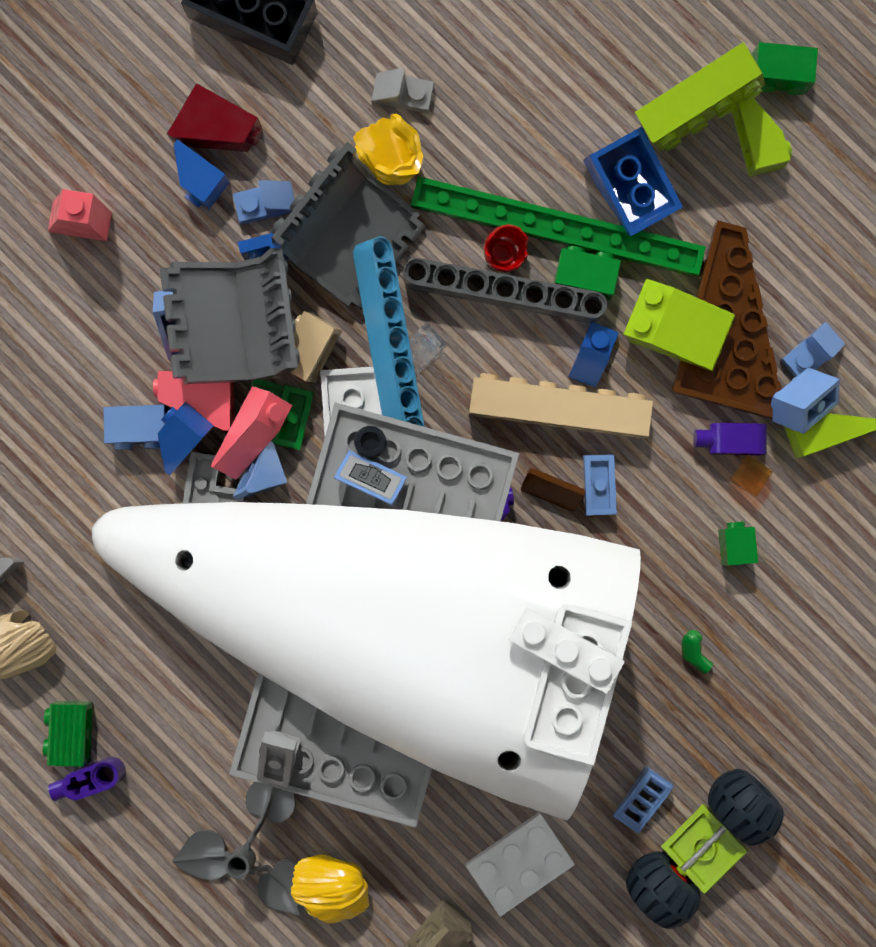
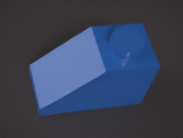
M176 140L174 149L179 183L186 193L184 198L197 208L203 205L210 210L230 181L222 171L182 142Z
M187 402L178 410L172 407L164 415L161 421L165 425L157 433L164 470L169 476L214 426Z

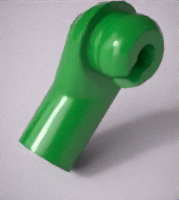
M689 630L681 641L682 656L685 661L705 675L712 668L713 663L701 654V633L697 630Z

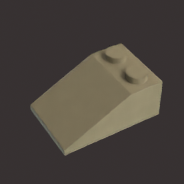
M443 899L405 943L404 947H466L472 938L470 935L472 933L471 922Z

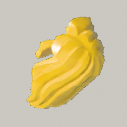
M391 114L390 119L383 117L376 124H370L369 127L360 129L353 136L358 158L382 184L391 186L404 185L419 173L423 160L420 138L417 130L409 125L400 115Z
M319 854L302 858L295 865L291 896L297 904L306 908L309 915L318 918L326 924H332L344 919H352L369 907L368 885L363 878L361 867L355 863Z

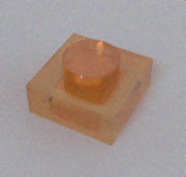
M746 455L729 481L756 497L773 471L749 455Z

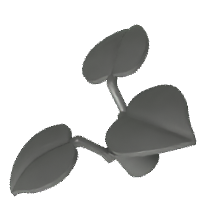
M253 782L246 795V807L250 813L261 815L244 846L237 847L232 853L225 851L226 844L222 836L212 830H200L187 839L181 850L174 857L173 863L186 873L206 880L221 878L226 873L232 878L240 879L248 873L254 875L256 872L267 871L260 877L257 885L261 900L273 909L300 916L304 907L297 904L291 896L293 872L297 864L283 859L277 862L274 868L270 865L254 866L256 855L251 849V845L266 818L271 822L280 823L291 816L296 805L295 793Z

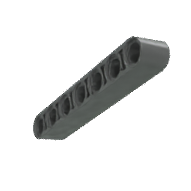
M413 258L404 267L406 285L416 291L585 323L597 322L607 309L605 297L596 291L422 258ZM420 268L425 272V277L415 281L409 277L410 271ZM442 274H450L454 277L455 281L450 286H443L438 282V278ZM472 279H478L483 283L484 287L478 292H473L468 288L467 283ZM500 285H508L512 289L513 294L509 297H501L497 293L496 288ZM530 290L538 291L541 295V301L537 303L529 302L526 298V293ZM566 296L570 301V307H558L555 298ZM593 301L597 303L599 313H588L585 309V302Z

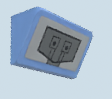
M349 450L338 468L334 479L394 506L407 476Z

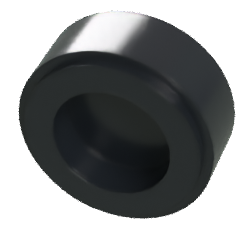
M365 426L356 433L354 445L357 452L363 457L376 458L385 451L387 439L383 431L378 427Z

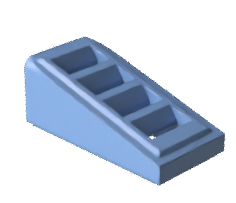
M645 766L614 812L613 817L639 834L667 798L674 785L648 766ZM649 780L660 787L657 792L646 785ZM641 790L653 797L652 800L648 801L639 795ZM636 799L646 806V809L643 812L631 803ZM627 809L640 817L637 822L625 814Z

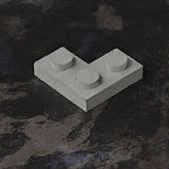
M191 452L183 504L245 502L246 498L237 500L233 497L236 491L235 488L218 486L220 471L210 467L216 455Z

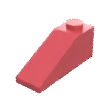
M252 386L210 467L237 480L280 431L293 405L269 391Z

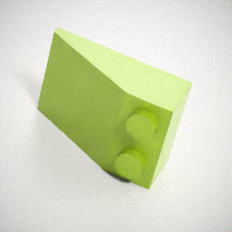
M646 279L623 334L630 343L713 372L734 321L735 314L674 287Z

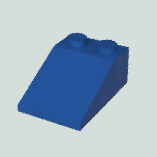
M643 127L634 130L583 159L596 187L629 237L683 208Z

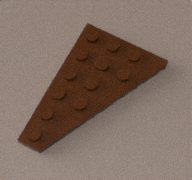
M717 220L712 232L696 297L735 314V318L713 372L679 360L671 393L773 419L771 401L775 393L782 390L777 378L778 370L773 347L770 346L767 333L768 325L763 314L762 297L752 263L754 261L748 246L747 229Z

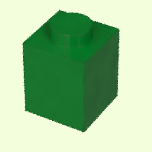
M745 521L726 523L727 529H718L721 565L758 563L755 527H745Z

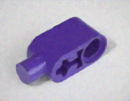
M712 423L710 424V430H694L693 445L694 447L709 448V454L767 455V424Z
M109 757L79 767L66 775L64 779L50 783L48 785L49 795L53 801L66 797L71 800H79L108 790L124 778L125 765L120 759ZM104 766L110 767L113 770V780H108L103 776L102 769ZM91 776V781L83 787L82 785L76 786L75 780L82 781Z

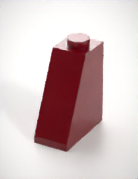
M196 83L168 130L167 135L173 144L176 140H179L187 147L248 152L252 145L255 146L259 142L263 131L261 130L262 125L258 117Z

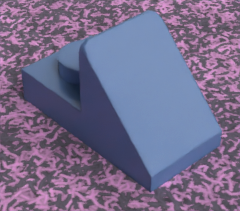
M258 181V188L233 193L239 223L243 225L291 213L290 205L295 199L291 182Z
M824 322L780 361L794 377H797L807 368L816 370L824 362L832 359L845 343L827 322Z

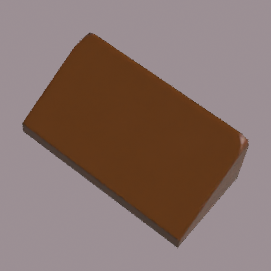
M533 468L527 470L521 485L523 492L570 511L577 509L586 492L583 488Z

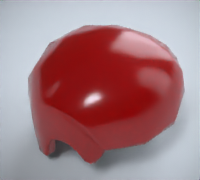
M507 224L497 227L487 236L483 248L486 262L495 271L507 273L517 270L528 257V236L520 227Z

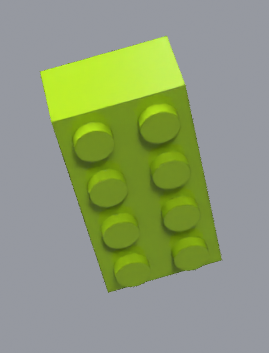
M742 42L635 111V114L659 151L663 149L670 151L682 143L681 138L690 132L692 135H695L708 126L707 122L718 115L719 118H722L735 109L734 104L742 99L749 101L762 92L761 87L765 86V81L746 44Z

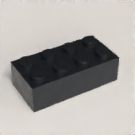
M182 0L181 2L189 19L291 65H294L318 15L315 0Z

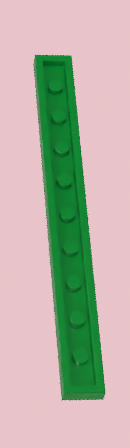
M420 176L417 178L411 207L493 228L510 224L520 227L529 237L566 246H578L595 253L606 252L613 254L615 258L693 277L699 276L706 246L645 231H639L629 237L623 226Z

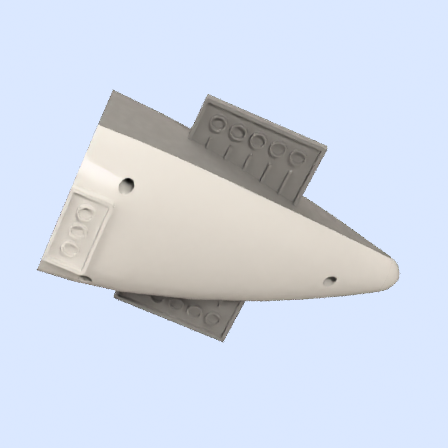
M335 402L306 504L224 502L129 506L105 513L94 524L92 528L94 547L99 556L110 567L196 633L258 672L230 769V775L415 828L432 769L507 801L564 820H568L575 811L592 766L595 763L617 677L608 694H605L514 644L507 638L526 606L623 659L633 622L632 617L638 590L640 549L577 534L501 522L519 453ZM376 426L383 431L387 439L385 451L376 458L368 459L407 476L394 506L334 479L348 451L359 454L354 445V438L362 427ZM274 730L301 739L288 788L257 780L261 742L265 731L270 732Z

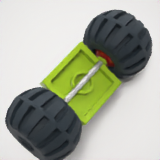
M734 769L719 776L709 791V807L706 804H702L661 846L669 856L660 851L647 853L637 859L630 868L626 880L627 891L638 908L658 926L672 929L689 922L699 907L701 900L699 889L706 894L750 851L743 843L750 846L763 844L772 839L782 826L784 810L781 804L749 772L742 769Z

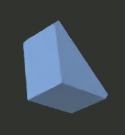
M272 441L245 469L233 495L237 500L273 490L287 483Z

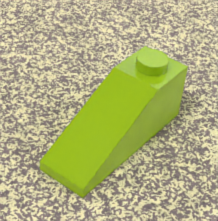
M754 98L749 101L742 99L734 104L735 109L732 111L748 176L752 177L783 169L791 161L792 148L790 142L785 140L784 133Z
M827 413L804 434L785 426L784 429L795 458H799L875 431L876 419Z

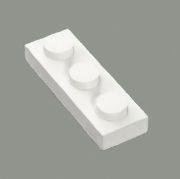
M526 606L507 638L514 644L605 694H608L625 662Z

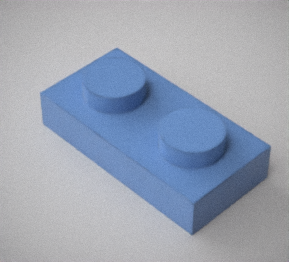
M614 455L583 456L584 491H586L584 494L585 516L616 515Z

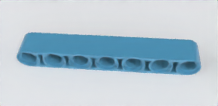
M379 236L357 244L353 251V258L381 412L383 416L425 427L393 248L388 239Z

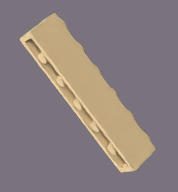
M481 373L480 378L474 377L469 416L641 439L649 437L653 401L645 400L646 395L628 393L627 397L616 396V391L608 389H598V393L586 392V387L569 385L568 389L556 388L557 383L539 381V386L527 384V379L510 377L509 382L497 380V375Z

